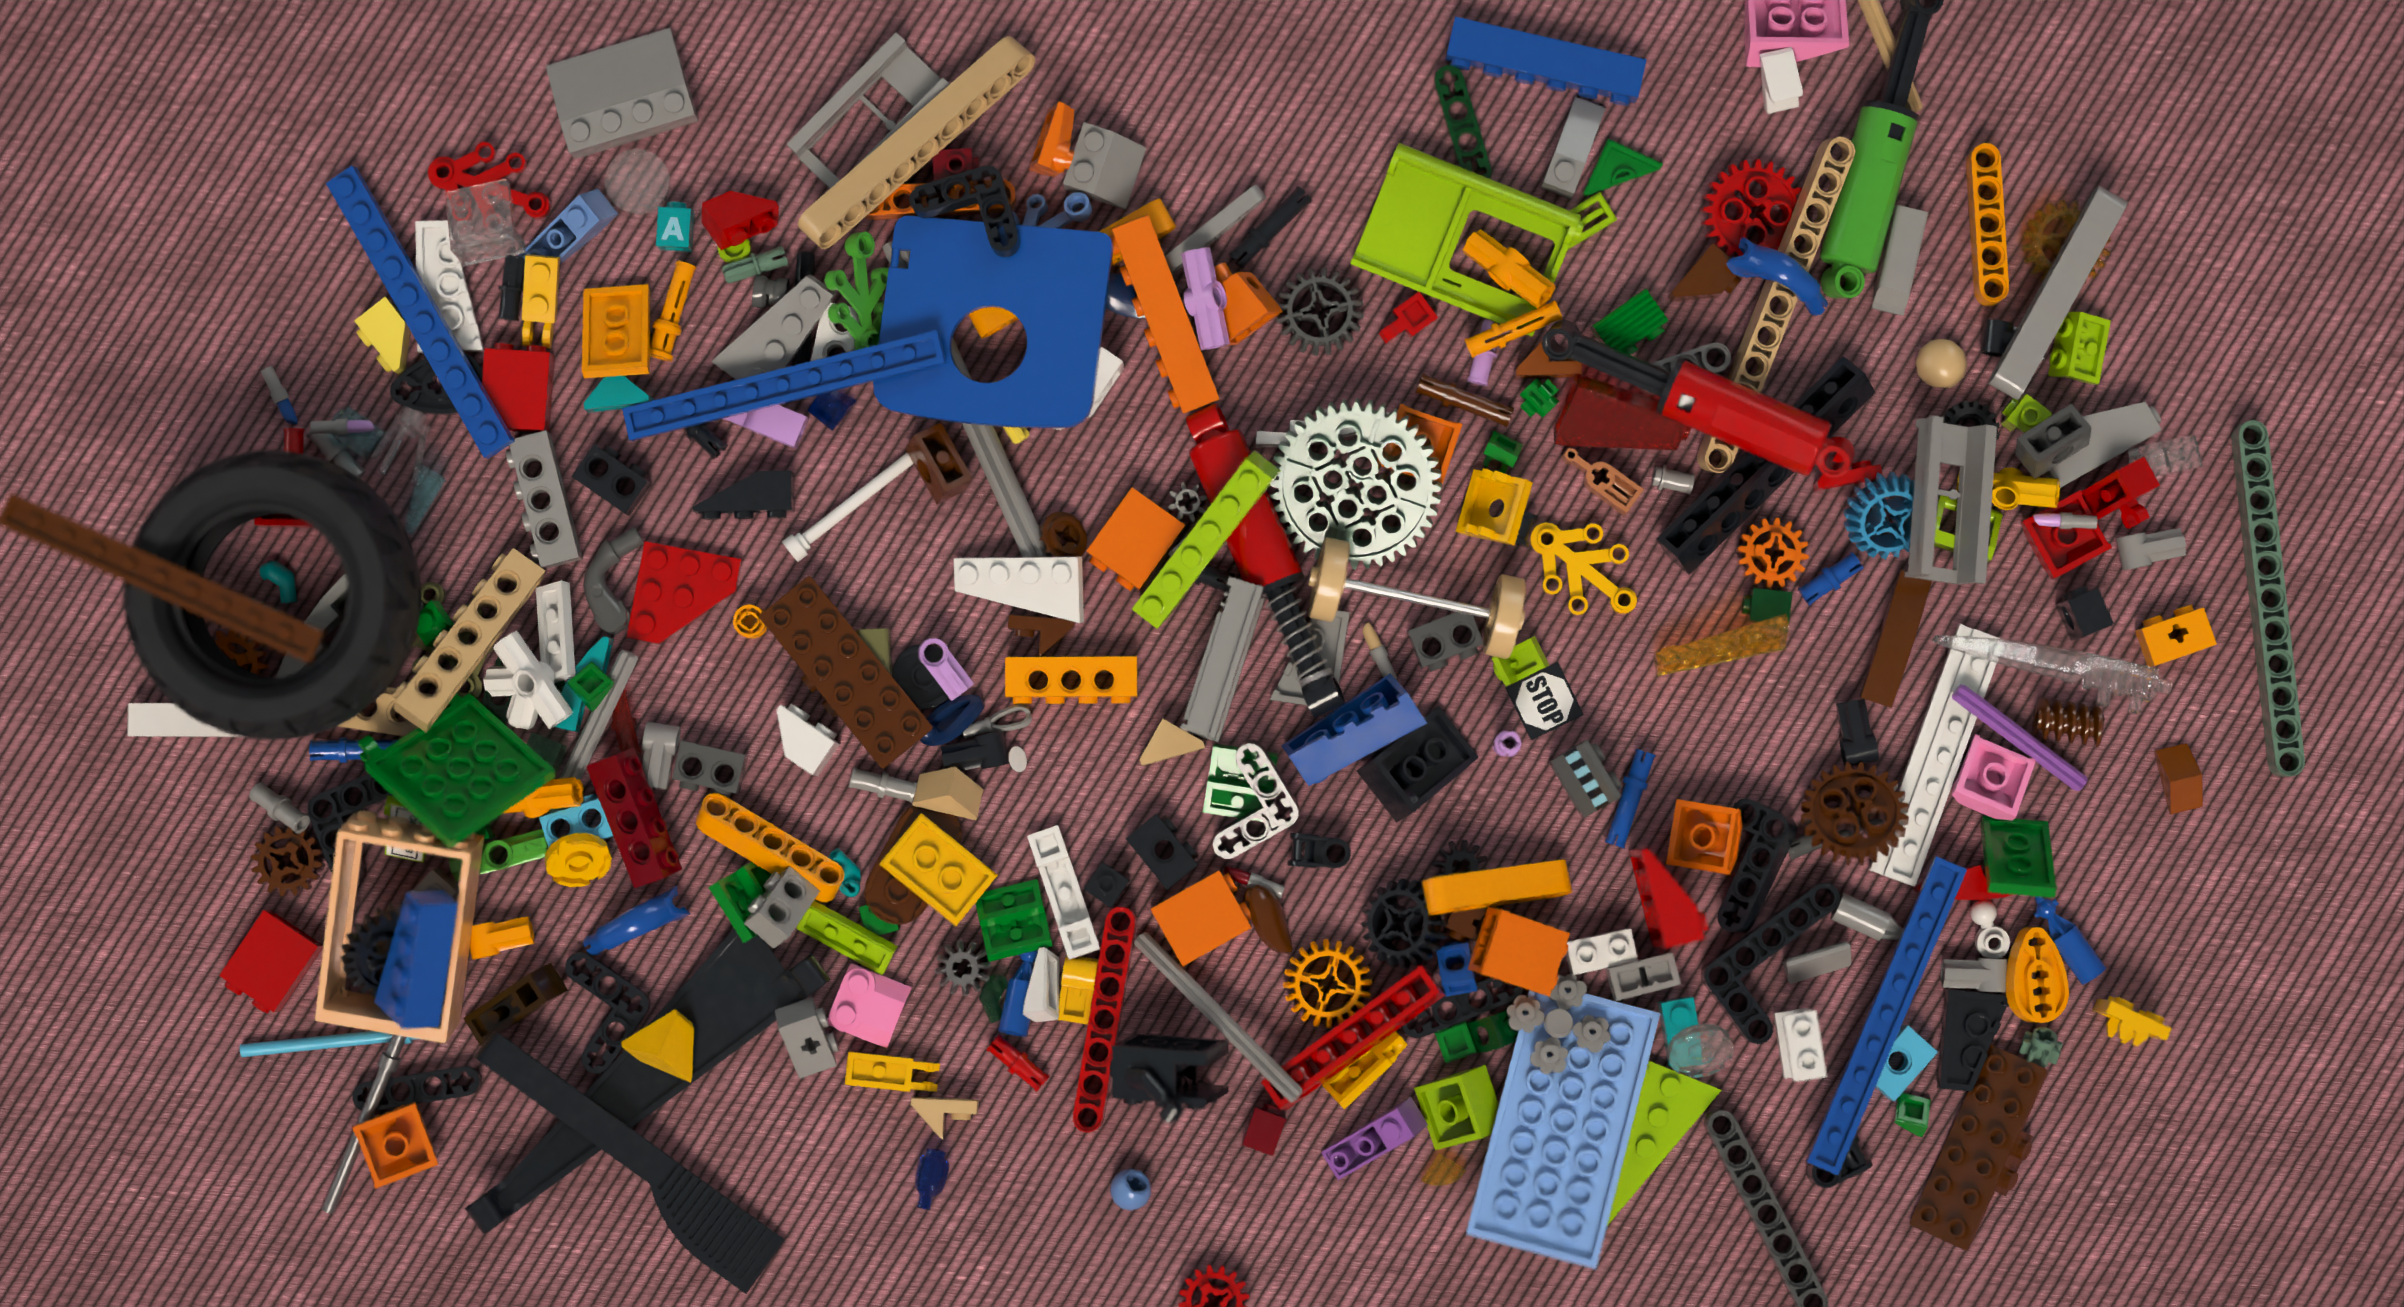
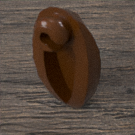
M1256 885L1255 887L1248 888L1245 892V900L1248 901L1252 923L1260 939L1277 953L1292 952V942L1279 899L1265 886Z

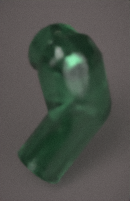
M1001 974L989 976V980L985 981L979 994V1000L990 1024L1000 1020L1002 1015L999 1000L1008 986V981Z

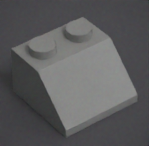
M1084 122L1074 149L1073 160L1063 182L1064 190L1073 193L1081 192L1087 195L1088 198L1126 210L1146 152V147L1116 132Z

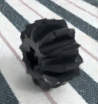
M1467 840L1461 841L1460 851H1457L1454 841L1448 842V847L1451 851L1450 855L1443 849L1437 851L1441 857L1445 858V861H1433L1432 865L1434 867H1443L1444 872L1436 873L1434 878L1453 875L1452 870L1456 868L1452 867V864L1455 860L1461 862L1465 859L1469 864L1466 866V868H1469L1468 872L1488 870L1486 868H1478V863L1487 861V856L1484 855L1475 859L1474 855L1480 849L1478 845H1474L1469 853L1466 852Z

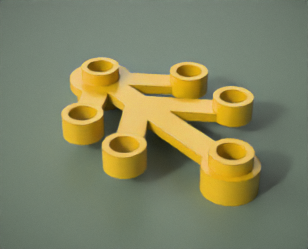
M1541 523L1533 529L1530 535V543L1532 548L1542 555L1544 571L1542 589L1546 594L1555 595L1562 589V580L1556 575V555L1566 563L1570 594L1567 606L1570 613L1581 615L1588 608V602L1583 597L1581 576L1610 598V606L1616 613L1626 614L1635 608L1637 597L1631 589L1627 587L1618 588L1589 565L1612 562L1614 564L1624 563L1629 557V551L1626 546L1616 544L1610 549L1574 553L1564 544L1578 541H1586L1589 544L1598 543L1603 537V530L1598 524H1589L1582 529L1561 531L1552 523ZM1589 528L1598 530L1599 536L1596 540L1588 538L1587 530ZM1543 533L1552 535L1553 542L1550 545H1545L1541 542V535ZM1620 548L1624 551V558L1622 560H1616L1613 557L1614 549ZM1548 579H1555L1558 582L1557 590L1550 591L1547 589L1546 582ZM1626 594L1630 598L1628 606H1621L1618 603L1619 595ZM1580 599L1584 604L1583 610L1575 611L1572 608L1573 600Z

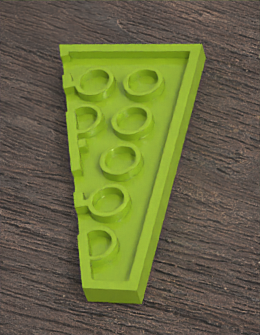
M1648 1060L1607 1226L1722 1090Z

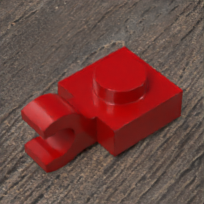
M1417 292L1392 311L1396 320L1378 334L1385 344L1403 331H1406L1409 337L1412 338L1437 320L1438 316L1422 294Z

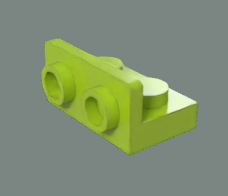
M2068 312L2055 336L2053 352L2049 360L2050 368L2048 375L2051 377H2066L2091 385L2099 384L2111 320L2084 312Z

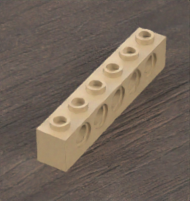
M512 548L507 556L502 553L491 568L495 571L488 581L483 578L472 592L475 598L470 605L466 606L463 604L458 609L452 619L456 623L450 631L443 630L433 643L436 649L429 658L424 655L413 669L416 675L409 684L404 681L393 695V698L396 699L394 710L426 733L544 579L545 570L514 548ZM502 581H508L515 586V590L510 593H504L499 590L497 585ZM488 606L495 611L496 615L488 619L483 618L479 615L478 610L481 607ZM463 632H470L474 634L476 641L472 644H464L459 640L458 636ZM448 657L452 658L457 666L454 669L445 670L440 667L438 662L442 658ZM430 683L436 687L437 692L434 695L426 696L419 691V687L422 684Z

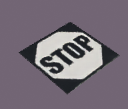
M1558 662L1505 687L1530 740L1584 715Z

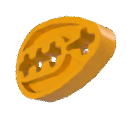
M2025 927L2018 932L2010 951L2006 972V998L2009 1007L2017 1017L2033 1023L2050 1022L2061 1015L2068 1002L2069 985L2062 957L2047 932L2040 927ZM2036 938L2037 944L2029 946V939ZM2040 971V977L2032 979V972ZM2041 987L2042 994L2034 995L2033 989ZM2043 1004V1010L2035 1012V1005Z

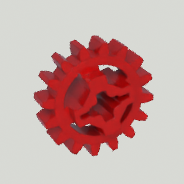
M1207 1264L1206 1273H1202L1201 1270L1196 1268L1194 1270L1196 1276L1194 1280L1189 1277L1184 1279L1189 1288L1179 1290V1294L1186 1297V1300L1178 1303L1179 1307H1215L1213 1304L1205 1306V1303L1208 1301V1294L1211 1292L1215 1296L1223 1295V1298L1220 1299V1307H1226L1228 1300L1235 1295V1307H1248L1242 1304V1301L1250 1298L1249 1293L1240 1291L1246 1285L1245 1281L1242 1280L1236 1283L1234 1279L1237 1272L1233 1270L1229 1275L1225 1274V1265L1222 1264L1218 1272L1213 1271L1211 1264ZM1209 1279H1221L1227 1282L1228 1285L1223 1287L1212 1285ZM1199 1286L1202 1292L1201 1298L1192 1305V1294L1195 1288Z

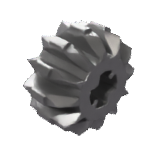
M963 940L957 941V953H955L952 946L946 945L944 948L951 957L947 958L943 955H938L936 958L939 962L946 964V967L935 969V974H947V977L942 979L939 984L944 986L952 981L953 984L949 991L951 994H955L958 986L962 985L963 996H968L969 983L975 991H980L981 986L975 979L979 978L983 981H988L989 976L981 973L980 969L991 967L990 962L979 963L978 960L986 955V951L981 950L976 955L972 954L976 948L975 942H971L968 950L964 951ZM966 959L970 962L968 967L972 966L970 974L965 973L960 977L955 973L958 969L954 970V965L956 962L961 963Z

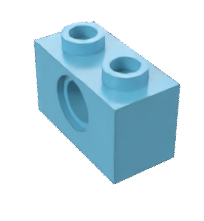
M1903 1024L1900 1027L1875 1088L1889 1100L1895 1101L1938 1052L1911 1027ZM1899 1051L1904 1057V1063L1901 1068L1893 1070L1889 1066L1888 1060L1893 1052Z

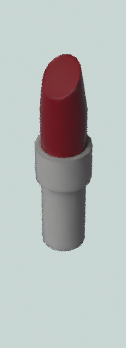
M1228 866L1224 868V873H1229L1233 881L1244 884L1247 888L1255 887L1256 885L1265 886L1276 897L1281 899L1285 886L1262 878L1263 876L1253 872L1249 873Z

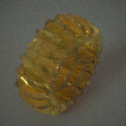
M2065 200L2058 202L2057 209L2050 202L2045 205L2046 213L2040 209L2034 213L2037 221L2029 219L2026 223L2027 227L2032 231H2024L2021 237L2024 240L2030 241V243L2022 245L2021 251L2031 252V255L2024 259V263L2035 262L2036 266L2031 270L2033 275L2040 271L2044 272L2041 282H2043L2052 266V263L2045 257L2041 244L2053 252L2055 261L2062 248L2059 241L2068 237L2082 210L2078 211V201L2074 200L2071 202L2069 209ZM2057 219H2066L2065 225L2062 226L2059 234H2042L2049 222ZM2103 248L2099 257L2109 256L2110 251ZM2099 257L2088 275L2091 279L2097 276L2095 268L2102 269L2105 266V262Z

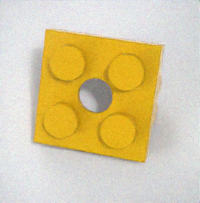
M1485 468L1482 471L1473 469L1455 532L1466 536L1515 545L1533 482L1523 478L1512 477L1495 470L1493 472ZM1501 499L1504 503V510L1500 516L1492 517L1489 513L1490 505L1493 501Z
M2109 996L2108 1000L2097 998L2092 1010L2108 1017L2106 1023V1035L2112 1038L2118 1030L2120 1042L2126 1044L2133 1038L2132 1045L2139 1046L2148 1036L2167 1040L2172 1028L2163 1025L2165 1020L2163 1017L2149 1011L2139 1010L2137 1013L2133 1011L2134 1004L2119 997Z

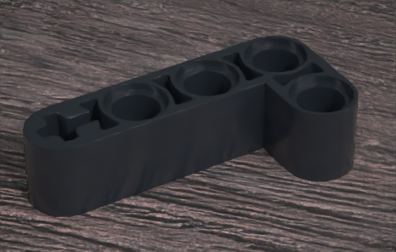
M1746 798L1735 802L1732 808L1741 809L1742 828L1755 835L1717 915L1718 923L1724 930L1736 933L1747 932L1754 925L1797 832L1796 823L1790 816L1761 802ZM1753 806L1755 818L1747 823L1744 819V811L1747 807ZM1778 820H1782L1784 832L1779 837H1775L1772 831L1773 824ZM1766 849L1770 854V861L1766 866L1762 867L1759 864L1758 857L1761 851ZM1752 879L1756 884V890L1752 896L1748 897L1744 887L1746 882ZM1737 901L1748 902L1749 905L1746 907L1743 906L1744 904L1737 903ZM1733 912H1736L1737 916L1741 918L1739 923H1735V919L1731 917Z

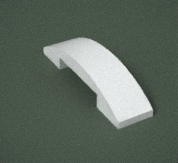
M1056 825L1027 835L1068 959L1071 960L1100 950L1059 826Z

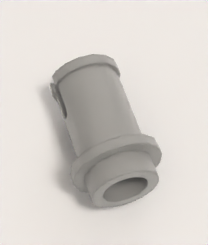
M1662 465V467L1656 466L1651 485L1657 486V490L1660 491L1662 488L1690 495L1695 475L1667 469L1666 465Z

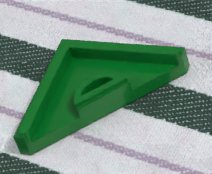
M1608 138L1582 195L1590 196L1659 171L1663 163Z

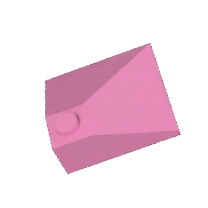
M1745 0L1746 67H1761L1760 54L1792 47L1796 62L1848 48L1849 33L1846 0Z

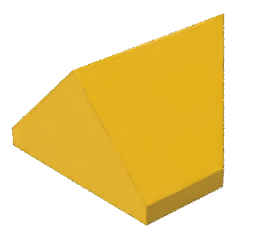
M676 1009L621 1042L622 1048L640 1062L691 1082L694 1026L691 1021Z

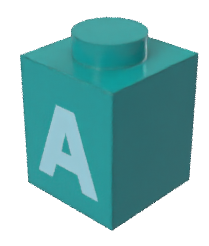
M667 202V207H658L656 246L659 250L692 252L695 213L691 208H686V203Z

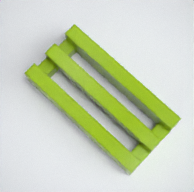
M1601 192L1570 211L1579 214L1598 202L1601 207L1580 219V222L1586 225L1604 213L1608 218L1581 233L1578 242L1571 240L1568 250L1617 221L1616 216Z

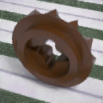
M1055 512L1047 516L1045 522L1039 527L1042 531V536L1039 540L1043 541L1047 547L1045 552L1052 553L1054 557L1083 556L1087 548V535L1080 521L1067 512ZM1062 531L1064 533L1063 539L1067 541L1063 545L1060 543L1061 538L1057 536Z

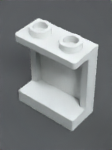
M1802 1008L1773 1013L1783 1078L1803 1081L1827 1077L1816 1010Z

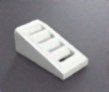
M1045 947L1038 949L1023 1007V1015L1034 1022L1058 1020L1059 957Z

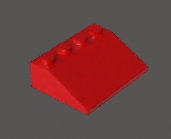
M1648 848L1628 850L1651 945L1666 949L1704 940L1703 932L1708 931L1704 912L1698 911L1694 902Z

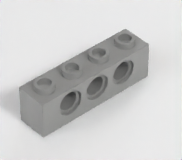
M545 430L515 438V442L510 444V449L505 450L510 469L515 468L518 480L513 482L518 500L523 499L526 512L522 513V520L526 532H532L534 544H530V551L534 563H540L541 568L548 569L583 560L551 433ZM533 461H540L542 464L541 474L535 478H530L527 474L528 465ZM542 492H547L550 495L549 506L545 509H537L535 506L536 496ZM549 524H556L559 530L558 536L552 541H546L543 537L544 528Z

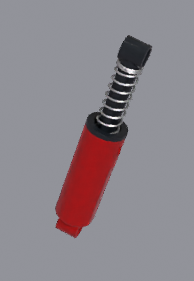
M1217 403L1186 416L1189 430L1197 445L1189 450V455L1210 504L1213 503L1245 459L1251 455L1243 433L1239 429L1229 431L1226 418ZM1266 490L1226 542L1242 580L1264 587L1261 599L1267 597L1269 600L1266 608L1273 609L1274 615L1271 619L1279 623L1276 631L1284 635L1282 644L1288 645L1290 649L1287 656L1293 657L1295 661L1292 668L1299 670L1300 675L1297 680L1302 687L1305 702L1311 714L1317 717L1344 705L1345 698L1339 683L1332 674L1331 668L1326 669L1324 665L1327 659L1321 658L1319 651L1322 650V647H1317L1314 639L1317 635H1312L1309 630L1312 623H1306L1303 616L1307 611H1301L1298 604L1302 599H1296L1293 591L1296 589L1294 585L1302 582L1305 577Z

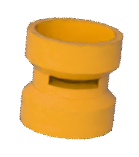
M755 605L741 606L733 617L735 630L742 636L750 639H756L764 635L768 629L760 619V614L764 610Z

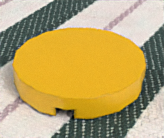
M573 833L561 837L552 843L545 853V867L548 875H551L556 883L568 887L591 884L590 880L596 877L599 880L604 877L611 867L612 858L607 842L599 836L589 833Z

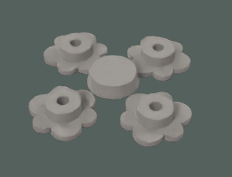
M1568 974L1566 977L1558 975V982L1551 991L1550 999L1556 1001L1559 1009L1550 1011L1546 1017L1539 1010V1001H1530L1524 995L1516 997L1514 1005H1510L1507 1008L1511 1029L1518 1031L1523 1028L1525 1032L1530 1033L1534 1030V1026H1539L1544 1022L1546 1032L1552 1036L1545 1043L1543 1041L1536 1042L1534 1046L1535 1051L1530 1056L1531 1064L1535 1067H1540V1071L1545 1075L1550 1074L1551 1071L1560 1073L1566 1068L1565 1058L1568 1056V1050L1561 1047V1043L1557 1038L1566 1037L1573 1030L1574 1036L1578 1038L1577 1045L1580 1048L1587 1047L1593 1053L1600 1052L1603 1048V1043H1608L1611 1038L1610 1033L1607 1031L1609 1024L1605 1018L1598 1017L1594 1019L1593 1016L1587 1015L1583 1018V1022H1578L1574 1025L1573 1018L1567 1010L1572 1005L1574 1007L1582 1005V997L1587 992V986L1584 982L1577 981V977L1572 974ZM1569 989L1571 992L1567 993L1565 990Z

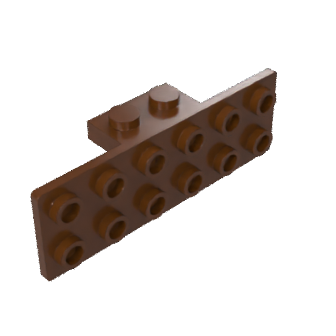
M807 576L760 614L762 622L804 672L805 675L801 677L802 681L812 693L816 690L821 693L826 699L821 703L833 718L838 715L881 768H886L933 729V726L811 576Z
M1990 1045L1988 1049V1056L1973 1091H1968L1910 1220L1911 1226L1965 1251L1969 1250L1994 1193L1997 1192L2006 1196L2008 1191L2012 1190L2017 1183L2019 1166L2022 1160L2028 1157L2032 1148L2031 1140L2033 1136L2022 1130L2048 1074L2046 1068L2028 1062L1993 1045Z

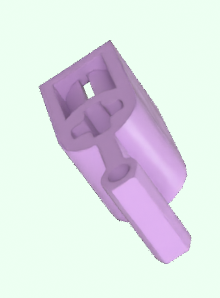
M780 405L724 418L727 421L795 449L798 448L809 421L807 416Z

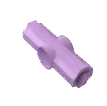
M1210 247L1186 251L1181 254L1188 286L1184 292V303L1188 313L1194 317L1200 349L1209 350L1227 346L1230 344L1223 312V309L1227 306V295L1223 285L1217 281Z

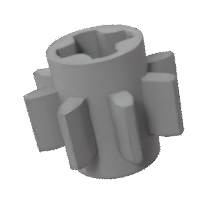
M1183 482L1181 483V492L1177 494L1170 491V495L1176 499V503L1169 505L1168 509L1178 510L1177 519L1179 521L1182 520L1183 516H1189L1190 521L1194 523V514L1197 512L1204 514L1206 512L1204 508L1200 507V502L1206 501L1208 497L1205 495L1199 497L1197 494L1199 490L1198 484L1191 490L1187 489ZM1184 495H1189L1190 499L1197 500L1193 504V510L1187 511L1185 506H1179L1178 503L1183 502Z

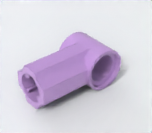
M928 638L919 645L918 658L920 662L924 664L951 701L974 685L973 681L942 640ZM931 643L938 644L942 649V656L937 662H929L924 656L925 648Z

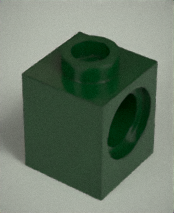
M1752 588L1749 590V595H1743L1741 613L1746 615V622L1788 626L1793 592Z

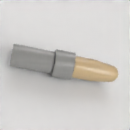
M1369 622L1366 623L1363 628V635L1370 649L1369 653L1373 661L1376 662L1383 678L1391 673L1397 679L1388 659L1389 655L1385 646L1382 645L1372 625Z

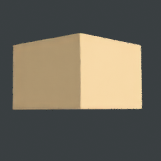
M1162 719L1140 758L1141 765L1144 766L1205 749L1204 742Z
M956 767L923 773L919 775L912 806L977 820L983 788Z

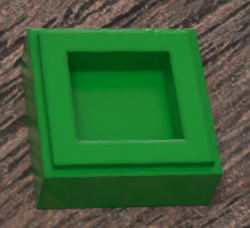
M1465 1021L1434 1033L1445 1063L1476 1053Z

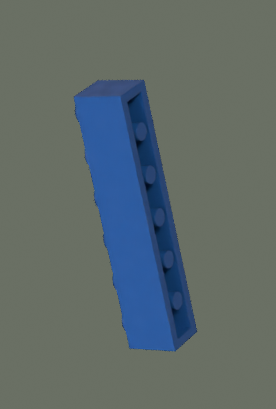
M1459 17L1454 19L1445 61L1451 62V66H1456L1461 70H1470V66L1483 69V74L1492 77H1502L1503 73L1515 76L1514 80L1523 84H1533L1534 81L1547 83L1546 87L1555 91L1564 92L1566 88L1578 90V95L1586 98L1597 99L1598 95L1610 97L1611 103L1622 106H1629L1630 102L1636 103L1647 59Z

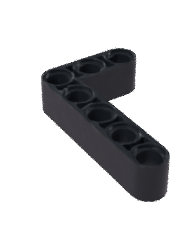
M370 774L317 794L308 803V815L332 875L336 848L330 842L332 833L339 830L347 822L349 816L386 802L388 795L393 796L391 793H383L379 787V782ZM358 787L363 793V800L360 804L354 806L349 801V793L352 789ZM323 800H328L332 804V813L327 818H323L318 811L319 804ZM363 855L361 859L359 882H361L365 878L367 873V867Z
M1816 883L1810 886L1706 963L1702 968L1701 980L1746 1041L1754 1044L1768 1042L1773 1034V1025L1740 979L1838 906L1840 894L1832 884ZM1821 888L1827 889L1831 895L1829 904L1824 907L1819 906L1815 901V894ZM1797 907L1803 911L1804 921L1801 925L1795 927L1790 923L1788 915L1792 909ZM1768 927L1774 928L1778 933V940L1772 946H1767L1762 940L1763 931ZM1747 947L1752 953V958L1748 964L1742 966L1736 961L1735 955L1739 948ZM1716 966H1720L1725 971V979L1719 985H1714L1709 979L1711 969ZM1740 993L1745 999V1005L1740 1011L1734 1012L1730 1009L1729 999L1733 994ZM1754 1020H1761L1765 1027L1763 1035L1758 1038L1750 1036L1748 1030L1750 1023Z

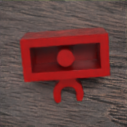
M2142 457L2081 492L2093 516H2097V520L2120 509L2122 522L2127 529H2130L2149 518L2146 508L2139 504L2136 499L2157 488L2160 484L2145 457Z

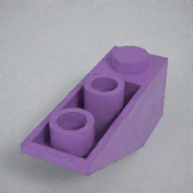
M1409 1097L1329 1146L1321 1154L1336 1178L1340 1180L1415 1137L1428 1126V1123L1413 1099Z

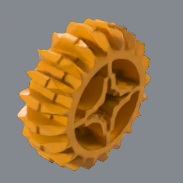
M1323 939L1322 950H1318L1316 942L1312 941L1310 942V947L1313 952L1309 955L1301 947L1298 951L1304 959L1299 962L1296 958L1291 957L1290 962L1296 965L1297 968L1295 971L1291 969H1285L1284 974L1287 976H1293V982H1283V987L1293 988L1294 993L1285 996L1286 1001L1296 998L1298 1003L1291 1010L1295 1013L1303 1007L1306 1011L1302 1014L1301 1020L1305 1022L1310 1014L1315 1016L1313 1020V1026L1315 1027L1319 1026L1321 1018H1326V1028H1332L1331 1018L1337 1017L1338 1023L1341 1024L1344 1021L1343 1014L1347 1013L1349 1017L1354 1014L1351 1010L1354 1005L1359 1009L1365 1006L1358 1001L1360 996L1364 998H1370L1371 996L1369 992L1361 991L1362 985H1372L1371 979L1361 978V974L1370 971L1369 967L1364 966L1360 969L1357 967V964L1364 959L1363 956L1358 955L1352 960L1349 956L1353 953L1354 947L1349 946L1345 953L1340 952L1342 941L1339 940L1336 941L1334 950L1329 949L1330 943L1328 939ZM1322 956H1330L1327 967L1322 973L1311 974L1303 971L1312 960ZM1340 959L1345 961L1351 968L1355 979V986L1343 983L1338 979L1337 968ZM1331 967H1333L1331 975L1335 978L1332 981H1337V985L1344 987V989L1330 988L1328 993L1325 994L1324 1000H1322L1323 992L1320 989L1323 986L1318 987V982L1310 979H1325ZM1300 981L1312 984L1317 988L1318 998L1315 1008L1304 1000L1300 990ZM1343 993L1351 995L1350 1000L1341 1008L1325 1011L1328 1000L1333 994Z

